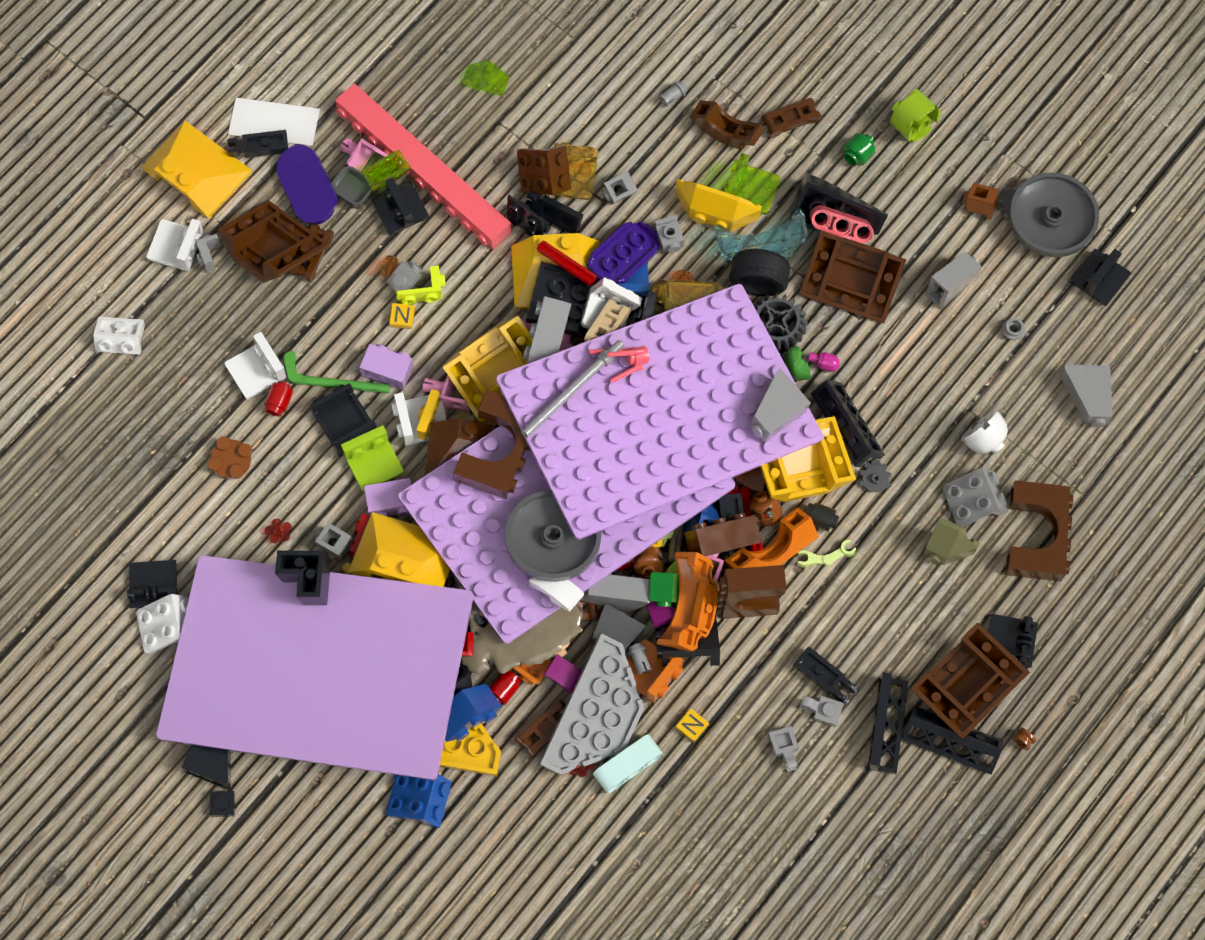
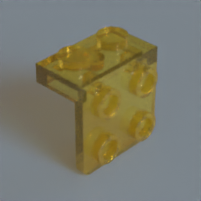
M565 142L560 144L554 143V147L559 145L567 147L571 190L555 194V196L590 200L592 198L598 164V149H594L591 146H572Z

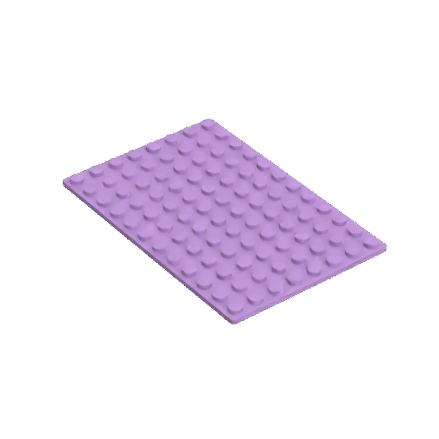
M741 284L734 285L498 375L496 379L522 431L597 360L599 354H589V350L609 349L617 340H621L624 343L623 348L646 346L649 353V363L643 365V370L635 371L611 383V378L633 367V365H628L626 356L613 357L614 360L607 367L603 366L528 438L524 437L574 537L578 540L821 442L824 438L809 407L803 415L765 443L752 432L750 423L776 372L781 368L795 385L796 383Z
M499 426L462 452L486 461H499L506 458L513 451L515 440L506 428ZM531 450L525 451L523 456L526 459L522 472H517L515 477L518 480L514 493L509 492L507 499L453 481V472L461 455L460 452L400 492L399 499L464 589L470 590L473 593L474 603L505 644H509L562 608L551 602L548 595L530 585L529 580L532 577L515 565L508 554L505 543L507 520L515 506L531 494L551 489ZM730 478L602 530L601 544L594 562L586 571L569 579V581L585 592L733 490L735 482Z
M204 555L199 557L159 721L157 738L164 741L429 780L437 778L474 597L470 590L330 572L327 605H303L296 597L298 582H282L275 574L276 565Z

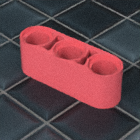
M822 205L815 206L810 211V220L817 229L859 243H867L873 238V228L865 219ZM818 213L826 214V218L822 222L815 221V216ZM839 220L847 221L846 227L842 229L836 228V223ZM860 227H867L868 232L865 235L860 236L857 234V230Z

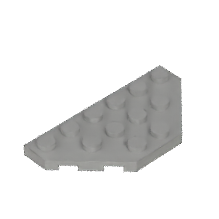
M602 633L599 634L540 759L539 765L562 775L607 757L617 755L626 749L643 713L644 705L639 697L636 682L626 659V652L622 643Z

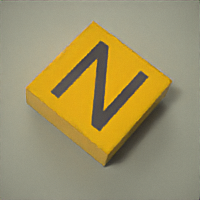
M392 303L390 327L412 329L415 305Z
M690 709L676 725V729L694 743L709 726V722Z

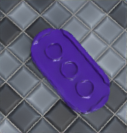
M294 145L286 149L278 160L277 174L296 215L302 221L309 224L319 225L326 222L334 213L333 209L337 205V195L318 155L314 150L305 145Z
M627 222L621 225L590 255L587 266L588 270L597 276L596 282H599L604 277L613 280L616 284L628 282L656 255L659 248L656 231L643 222Z

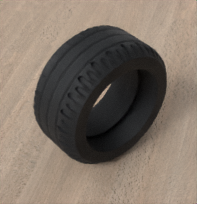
M745 249L733 256L729 279L733 286L741 284L746 293L750 295L764 297L767 294L769 296H774L776 293L779 295L787 289L791 269L790 263L785 257L773 251Z

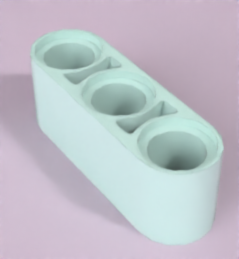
M647 734L599 767L593 775L605 792L609 794L658 760L663 755V752L652 737Z

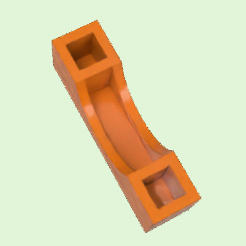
M796 508L780 520L777 536L769 546L755 552L748 551L742 547L724 561L728 569L781 565L819 538L812 518L801 509Z

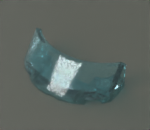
M801 208L796 209L792 216L780 226L760 234H736L729 232L727 229H722L718 225L713 226L720 255L726 260L729 259L731 261L736 253L745 249H765L776 252L788 259L794 255L793 252L802 243L804 244L808 238L806 219Z

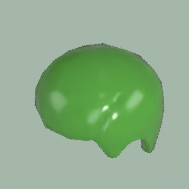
M799 346L791 347L787 351L784 362L794 380L811 379L809 365L801 359V355L804 352L800 350Z

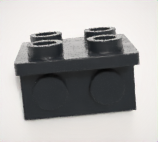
M392 177L385 180L386 189L383 190L384 192L371 197V201L389 235L429 218V214L411 181L397 186Z
M1095 248L1072 276L1070 282L1102 305L1107 306L1130 277L1131 272L1117 263L1122 255L1121 252L1114 249L1108 255Z

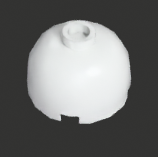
M992 411L981 418L973 429L970 427L961 439L972 451L978 454H986L990 451L995 454L1005 446L1003 441L1008 433L1007 424L998 411Z

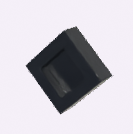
M210 791L209 816L235 817V791Z

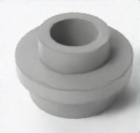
M1010 318L1004 322L1002 332L1006 338L1018 340L1024 335L1025 326L1020 319ZM1014 327L1017 332H1012L1009 328Z

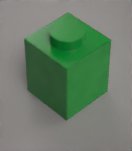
M651 572L649 601H657V606L671 607V602H678L679 574Z

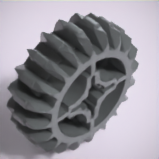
M776 293L773 299L768 294L765 296V301L759 298L757 305L753 304L759 317L762 315L766 317L767 323H765V328L778 352H780V348L787 352L789 346H797V342L803 340L802 335L806 334L807 329L805 326H807L808 322L804 319L806 316L805 311H800L801 304L794 306V298L787 301L786 294L781 299L778 298ZM792 318L795 328L790 333L787 324L789 319Z

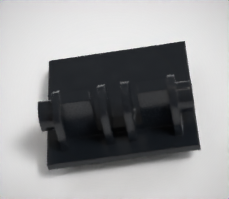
M508 195L507 218L514 226H520L529 237L543 235V232L547 234L550 231L549 221L542 216L539 217L538 213H534V210L530 209L523 202H518Z
M176 560L129 563V589H127V597L130 609L142 608L170 594L177 595Z
M991 614L989 633L1024 667L1032 668L1038 623L1033 622V618L1029 616H1024L1022 620Z

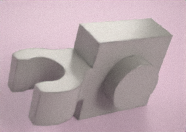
M804 696L799 708L815 713L813 720L836 727L844 703L824 696H820L819 702H817L813 698Z
M792 726L769 732L768 736L775 757L783 756L787 772L796 770L798 765L793 752L798 751L799 746Z

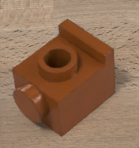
M973 183L970 191H966L964 194L963 204H966L965 210L987 215L986 219L991 220L997 205L999 189Z

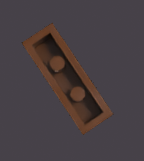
M745 513L731 516L732 521L727 522L726 517L713 520L712 526H707L706 522L692 525V531L684 532L689 552H698L703 556H709L761 543L762 540L755 515L746 517Z

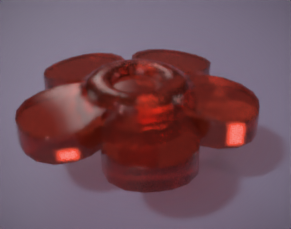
M274 519L272 526L265 527V534L270 536L269 539L272 543H278L280 538L285 542L290 539L289 532L292 527L289 522L282 524L280 519Z
M595 763L587 766L577 765L569 774L575 775L578 773L579 777H585L588 775V771L595 770Z

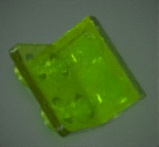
M741 153L739 160L735 159L731 172L734 174L732 179H727L724 191L762 206L761 214L766 215L769 213L780 183V176L749 166L750 155Z

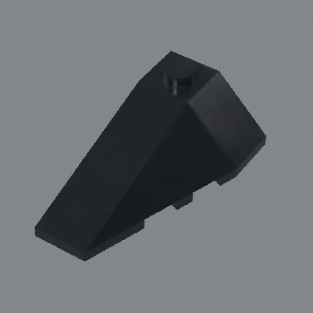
M806 173L797 190L788 220L808 229H816L810 220V211L813 207L822 205L867 220L872 226L874 234L878 235L888 214L828 181ZM818 213L815 216V221H824L826 214ZM839 220L836 223V228L842 229L846 227L847 221ZM865 226L857 230V233L866 234L868 232V228Z

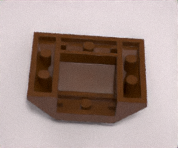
M269 200L218 229V234L233 261L263 283L282 276L329 248L328 242Z
M821 231L799 295L885 323L907 259L863 243Z
M464 418L433 422L430 429L424 476L489 434L494 425Z
M977 622L961 638L960 643L932 671L926 672L910 689L963 740L1030 672Z

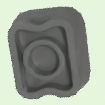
M351 166L341 169L331 183L337 198L355 209H361L365 205V201L372 196L375 187L374 181L370 177Z

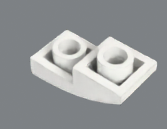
M533 577L529 580L532 587L548 595L551 602L569 612L584 596V592L569 580L549 582Z

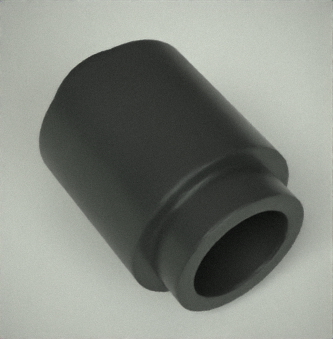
M809 503L805 512L812 518L815 527L828 532L830 528L835 529L839 516L835 515L837 510L819 503Z

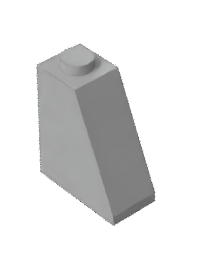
M966 252L962 253L932 276L925 295L942 310L978 276L981 269L979 261L974 256H969Z
M1065 364L1060 372V377L1084 424H1091L1093 427L1108 425L1113 417L1110 366Z
M781 368L772 379L750 423L754 435L761 438L764 443L803 415L811 404Z
M608 575L586 590L580 600L605 606L607 603L617 610L630 613L650 603V580Z

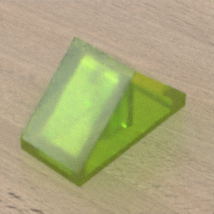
M489 60L469 64L461 84L462 86L503 97L510 76Z
M398 149L365 168L361 173L374 191L386 188L385 180L393 177L396 182L411 167Z

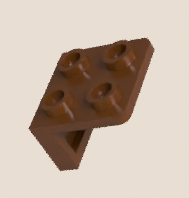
M565 145L545 150L525 148L517 150L520 184L523 193L534 191L537 194L555 195L571 190L567 147Z

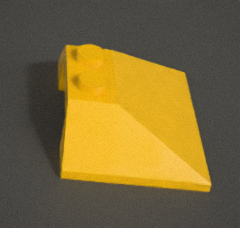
M184 121L141 166L145 172L157 181L161 178L188 197L191 206L208 219L252 173L250 168L235 157H229V153L187 121Z
M579 233L533 235L512 245L515 309H529L541 261L559 266L537 251V247L542 240L586 269H588L587 265L590 255L601 245L600 241Z
M518 315L484 333L458 351L442 366L479 422L483 423L485 421L478 418V410L486 389L502 394L496 382L497 376L526 365L527 359H523L526 345L531 346L533 337L529 336L528 329Z
M835 416L816 420L824 435L821 442L760 466L770 498L787 502L827 494L856 480Z
M372 512L348 575L372 578L374 574L394 581L444 587L450 568L419 526Z

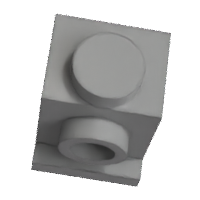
M628 171L603 184L605 189L602 190L607 202L612 200L613 204L638 191ZM619 185L622 187L623 191L621 193H616L614 191V187Z
M676 215L655 221L654 230L657 233L662 254L666 252L675 253L684 247V238Z
M327 523L325 527H321L315 536L317 547L337 558L340 562L350 550L351 543L353 542L352 536L330 523ZM336 540L337 542L334 546L329 545L330 541Z

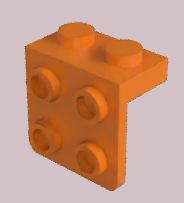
M643 640L641 643L643 647H646L645 653L652 670L644 674L643 672L642 675H637L632 657L630 656L627 661L629 667H631L637 691L652 703H655L658 698L662 699L670 688L668 685L672 679L677 680L683 672L682 665L684 659L681 657L668 658L667 666L662 667V659H657V647L648 640Z

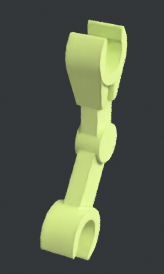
M845 540L839 549L825 556L801 550L797 556H805L807 561H798L797 565L802 568L816 564L830 566L843 556L851 557L854 555L856 548L852 551H846L844 547L849 545L851 540Z

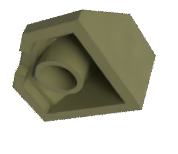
M939 518L922 556L926 557L933 564L946 565L974 555L979 543L975 539L969 540L966 537L967 531L961 526Z

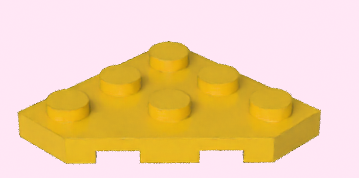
M482 723L476 727L472 726L468 730L469 735L461 741H444L439 767L497 776L501 750L489 736Z

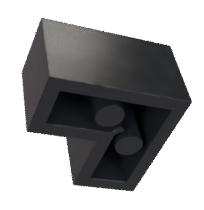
M277 550L275 574L282 582H298L296 597L303 605H327L331 559L326 552Z

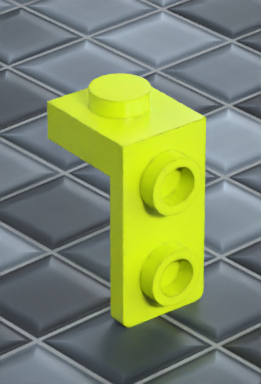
M439 265L430 266L432 287L396 291L398 304L413 305L416 302L422 301L433 303L443 299L441 287H446L445 275L440 273Z

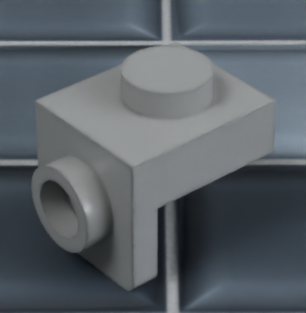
M209 234L196 241L200 252L196 254L200 267L205 265L207 273L216 270L209 251L221 247L218 235Z
M402 261L386 282L395 291L410 290L418 280H424L426 275L422 272L423 268L415 261Z

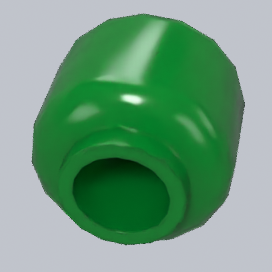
M854 134L843 146L844 159L852 166H863L876 152L873 138L868 134Z

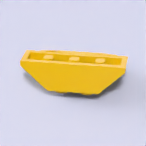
M681 179L676 181L675 193L688 217L696 223H706L721 231H733L760 218L762 206L758 204H753L751 201L698 183Z

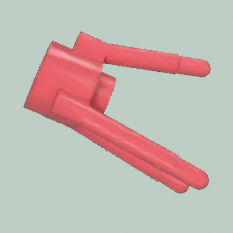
M646 346L622 348L620 351L608 352V357L626 356L628 365H633L632 368L611 378L610 382L613 383L635 371L643 370V365L649 363V353ZM608 349L589 350L588 353L600 354L603 350Z

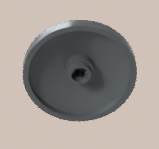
M1043 173L1029 178L1016 190L1009 208V220L1014 234L1028 249L1048 257H1064L1079 252L1092 240L1099 224V208L1092 192L1079 180L1061 173Z
M546 490L529 495L515 506L507 520L505 543L512 561L524 573L542 581L559 582L572 579L582 574L591 566L599 552L601 531L580 540L576 539L552 491Z

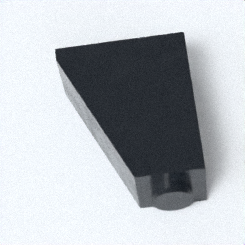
M192 745L181 767L183 771L229 790L231 787V750Z

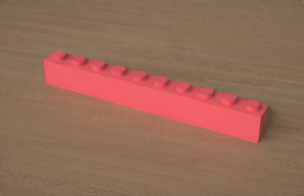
M355 83L335 100L336 112L343 120H349L356 132L359 134L363 133L370 144L379 147L388 154L389 158L387 159L389 161L393 160L398 164L400 171L404 175L409 174L420 189L424 188L427 190L432 200L436 203L440 202L451 217H457L461 221V225L468 232L472 231L476 234L478 241L482 245H488L493 250L511 233V222Z

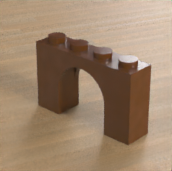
M486 389L478 410V418L506 428L514 437L515 447L506 458L499 461H486L461 452L453 472V481L507 499L509 492L514 493L518 482L515 479L517 472H522L526 462L523 456L526 450L530 451V448L504 396Z
M1014 481L1010 491L1009 510L1035 512L1044 516L1053 527L1054 541L1051 545L1042 549L1011 546L1007 552L1005 575L1061 582L1065 575L1069 574L1070 561L1067 560V552H1070L1071 539L1068 538V530L1072 528V517L1069 516V508L1072 509L1073 495H1070V486Z
M784 565L726 569L725 576L721 577L718 591L717 612L722 613V619L778 615L780 610L779 595H784L786 591Z

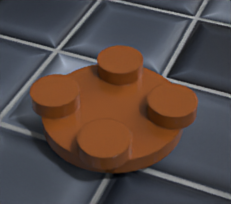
M225 436L220 437L211 453L208 467L220 477L239 479L248 471L251 465L252 447L238 440L229 439Z

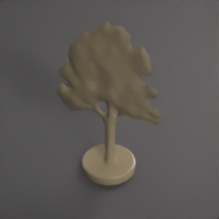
M473 602L468 623L470 624L471 632H474V656L461 657V659L471 672L476 674L489 670L488 660H492L495 663L498 672L501 674L508 672L513 667H518L520 663L526 666L542 664L544 660H548L555 653L560 652L564 645L568 644L572 638L582 632L583 628L580 627L579 623L583 613L576 605L570 612L560 608L511 643L505 644L489 622L485 627L478 625L474 616H485Z

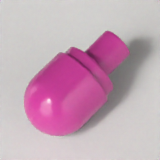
M810 352L808 361L817 363L816 367L827 372L836 371L840 365L839 358L828 352H821L820 355Z

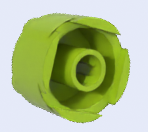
M914 89L903 101L899 100L893 105L892 111L894 113L890 123L909 142L911 140L917 142L932 130L930 125L933 121L938 122L941 110L922 92Z

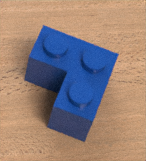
M487 684L463 689L453 697L445 736L446 742L453 740L461 741L469 735L468 730L472 726L476 727L482 722L487 724L497 717L496 712L502 705Z

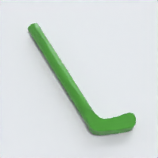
M289 351L284 355L287 376L292 384L336 388L350 383L353 390L390 393V384L299 374L296 371L295 352Z

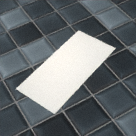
M236 98L228 135L242 136L244 134L286 130L288 143L313 146L320 109Z

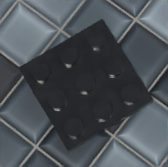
M541 261L525 322L530 324L537 323L539 315L535 314L538 301H543L544 296L571 303L564 333L584 339L588 329L581 325V320L592 286H588L560 266Z

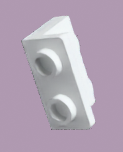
M98 317L93 334L95 350L97 352L141 354L140 341L145 327L144 320Z

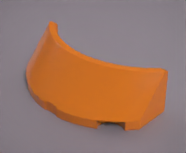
M675 552L674 557L679 574L678 603L671 624L666 632L657 640V645L694 651L698 648V640L701 637L706 638L713 626L718 605V583L712 579L714 565L711 559L698 552Z

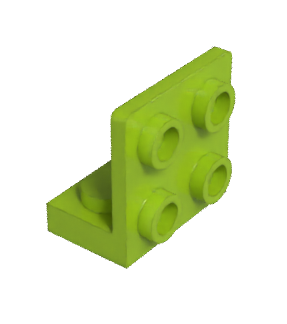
M383 425L341 444L343 455L362 492H365L364 486L384 483L404 474V470L388 440V435Z

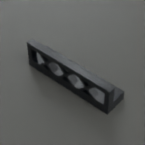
M825 380L810 393L825 418L835 416L847 454L855 467H860L870 458L881 459L885 456L841 382Z
M882 672L879 679L867 770L896 775L909 681L894 679L891 673ZM890 685L902 686V694L895 700L889 694ZM893 705L898 711L899 717L891 723L886 716L887 709ZM890 728L895 734L896 740L888 746L883 739L884 732ZM886 751L893 759L892 767L880 766L881 755Z
M913 706L909 721L902 735V740L991 775L1000 757L1004 743L1001 739L975 729L962 740L935 713L917 706ZM912 725L921 728L925 735L919 738L910 735L909 732ZM936 736L944 737L947 744L941 747L937 746L932 738ZM959 745L967 746L970 753L960 755L954 747ZM981 754L992 756L993 759L990 766L980 763L977 756Z

